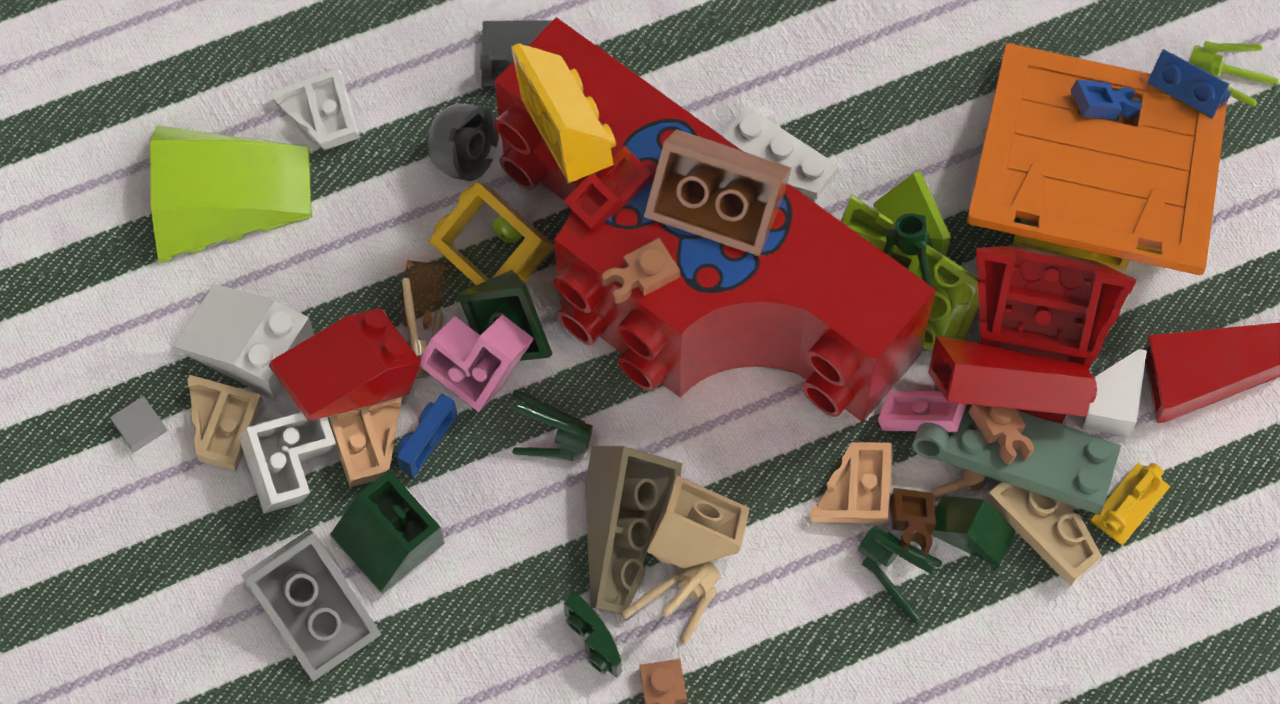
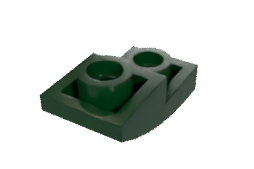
M574 591L564 602V611L567 617L566 623L580 636L584 637L586 633L589 635L584 641L588 663L601 674H605L608 671L618 678L622 673V660L612 635L592 607Z

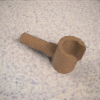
M962 468L963 478L931 491L934 499L963 489L978 491L986 483L985 476Z

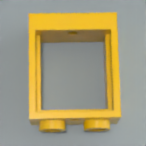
M477 181L461 193L458 199L459 204L450 215L444 216L437 222L434 227V234L428 241L475 285L490 280L451 244L486 202L525 237L492 278L513 270L525 283L555 245L495 190Z

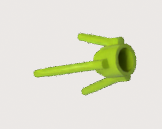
M1205 41L1203 47L1195 45L1192 50L1189 62L1218 78L1222 72L1272 85L1279 83L1278 78L1225 65V56L1218 54V52L1261 51L1263 49L1262 44L1214 43ZM1230 86L1228 87V90L1231 91V97L1252 107L1257 105L1255 99Z

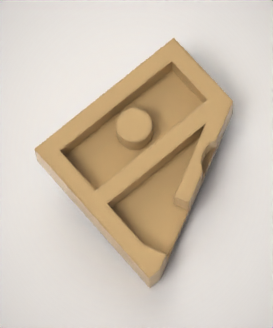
M189 375L187 382L191 396V417L195 432L196 457L198 461L236 471L243 455L239 438L247 427L254 426L263 403V398L258 393Z

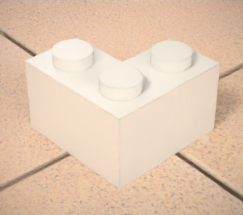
M300 412L247 427L242 433L239 440L263 513L302 503L310 494L300 462L325 455L336 444L327 417L308 422L303 413Z

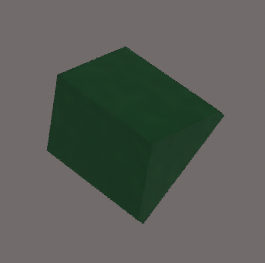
M513 270L464 290L457 295L470 328L479 335L485 332L503 314L534 338L520 361L549 358L553 354L528 288Z

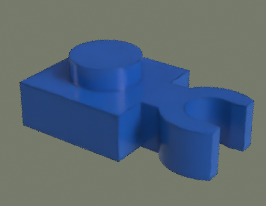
M1076 80L1070 90L1083 117L1116 120L1118 115L1126 118H1135L1142 108L1141 103L1131 102L1135 91L1131 88L1122 87L1116 91L1112 90L1107 82Z

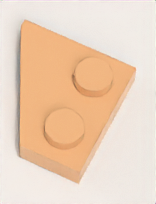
M402 397L327 417L350 487L375 481L387 470H390Z
M851 442L842 457V465L838 470L834 471L826 484L827 490L818 505H814L810 511L812 523L889 524L893 459L892 443Z

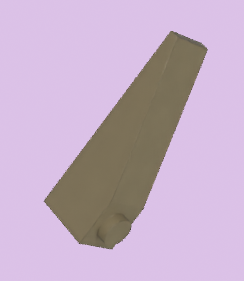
M592 445L585 482L590 606L592 608L621 614L623 610L631 605L645 574L643 563L648 554L647 549L652 532L676 475L681 476L683 463L625 446Z

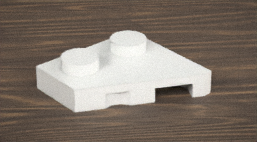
M338 68L270 92L276 104L323 150L360 138L343 76Z

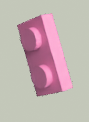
M889 391L878 422L882 431H917L918 427L923 423H935L942 426L947 432H957L967 404L947 402L941 391Z

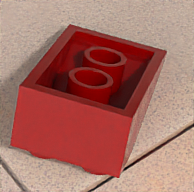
M377 308L342 318L272 359L269 368L309 422L409 395L421 360L382 309Z

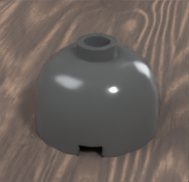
M461 103L441 110L427 131L428 153L434 165L452 178L475 181L482 177L493 161L491 158L486 159L490 153L491 146H498L499 133L494 124L496 120L495 114L485 110L482 106Z

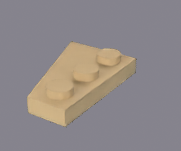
M1005 482L998 484L986 496L985 500L1069 586H1072L1101 560L1102 555L1081 516L1074 513L1071 505Z

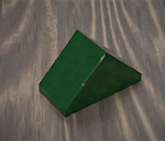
M942 496L935 510L936 526L931 535L999 567L1016 531L984 499Z

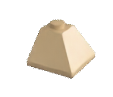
M676 475L652 532L647 552L665 564H675L684 569L737 554L742 546L750 508Z

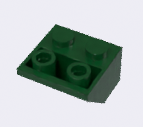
M387 470L357 494L330 533L334 541L381 594L385 593L445 543L440 525L390 470Z

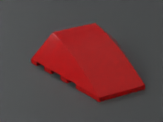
M1017 245L976 248L981 344L1083 364L1089 370L1093 361L1096 360L1110 328L1115 324L1128 294L1131 293L1137 281L1135 278L1094 260ZM1016 409L1057 423H1063L1067 415Z

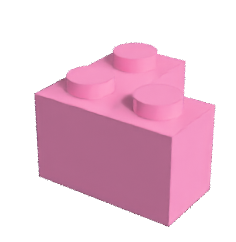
M503 314L481 335L454 316L431 338L419 358L421 360L420 367L479 412L502 389L534 338Z

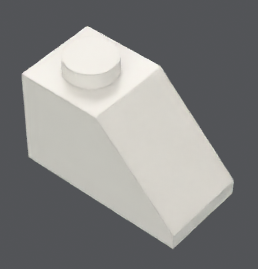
M1136 350L1094 377L1097 382V395L1095 401L1089 405L1087 416H1084L1082 429L1130 438L1137 422L1147 350Z

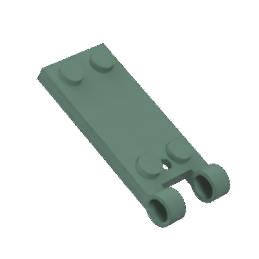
M934 383L931 391H940ZM973 404L966 405L958 431L955 432L954 437H950L942 426L935 423H923L917 429L912 447L918 455L924 458L937 459L1098 515L1101 514L1121 448V445L1018 411L1026 424L1021 434L1030 439L1034 446V451L1029 459L1024 460L1020 452L1014 449L1017 456L1012 464L1007 465L999 455V443L996 441L987 444L968 411Z

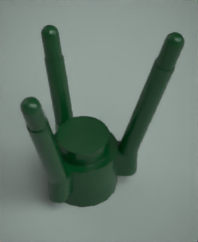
M914 213L902 215L896 220L895 229L886 231V244L883 252L891 256L894 245H896L906 255H917L922 280L932 287L926 245L932 248L933 245L927 230L926 217Z
M516 389L513 391L514 397L538 409L535 410L519 403H514L512 405L513 410L558 428L555 443L561 445V449L515 447L512 450L514 455L560 457L573 461L575 453L585 455L593 431V425L585 423L584 420L571 417Z
M875 525L865 535L858 547V552L866 557L862 562V566L875 575L902 610L916 625H919L921 618L881 570L879 565L883 564L888 567L899 556L933 575L936 573L935 567L942 566V561L929 554L922 556L921 550L912 545L909 546L907 551L898 545L899 538Z

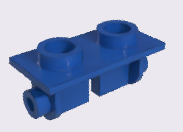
M1162 49L1147 81L1148 84L1212 118L1215 116L1220 103L1224 105L1231 95V91L1228 90L1230 85L1228 82L1165 49Z

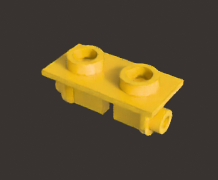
M1137 462L1106 500L1101 514H1095L1090 522L1123 546L1170 488V485L1162 480L1163 469L1155 463L1143 466Z

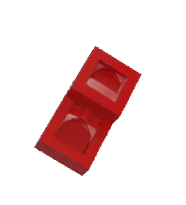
M625 146L612 158V166L601 170L597 175L594 173L588 175L564 200L592 230L603 224L627 205L655 177Z

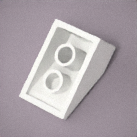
M214 284L173 347L174 350L275 400L283 386L269 368L270 361L312 337L314 332L308 316L275 300Z

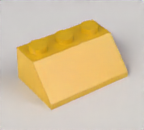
M519 43L511 46L521 99L567 182H573L612 166L611 148L616 146L613 133L608 124H600L598 120L599 112L591 96L585 98L582 93L583 84L576 69L569 70L560 55Z

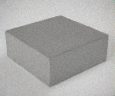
M144 396L110 417L133 453L167 432L165 425Z

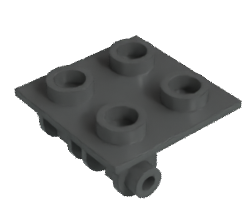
M553 20L483 21L482 54H480V69H482L481 88L495 87L494 81L514 61L511 46L518 43L529 46Z

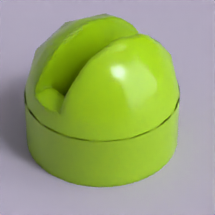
M499 216L493 221L491 227L502 241L514 243L522 238V235L503 217Z

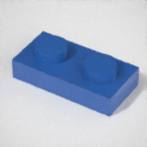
M441 393L435 403L430 402L423 409L419 417V426L412 435H405L398 445L396 454L401 472L413 479L458 416L454 400Z

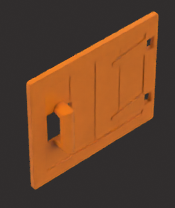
M1008 43L1003 54L967 223L1199 276L1203 275L1207 265L1227 102L1224 105L1220 103L1215 116L1212 118L1148 84L1147 81L1151 75L1150 73ZM1076 80L1107 82L1112 90L1118 91L1122 87L1133 89L1135 91L1133 97L1142 98V108L1135 118H1126L1118 115L1116 120L1083 117L1070 90ZM1016 217L1038 222V225L1035 227L1014 222V219ZM1137 245L1156 248L1160 249V253L1156 254L1138 250L1136 247Z

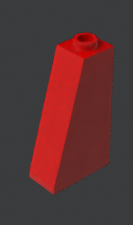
M1280 322L1149 335L1143 350H1147L1145 367L1156 422L1165 423L1280 377Z
M935 337L928 374L947 402L1087 416L1090 403H1093L1096 399L1097 382L1083 364L948 337Z

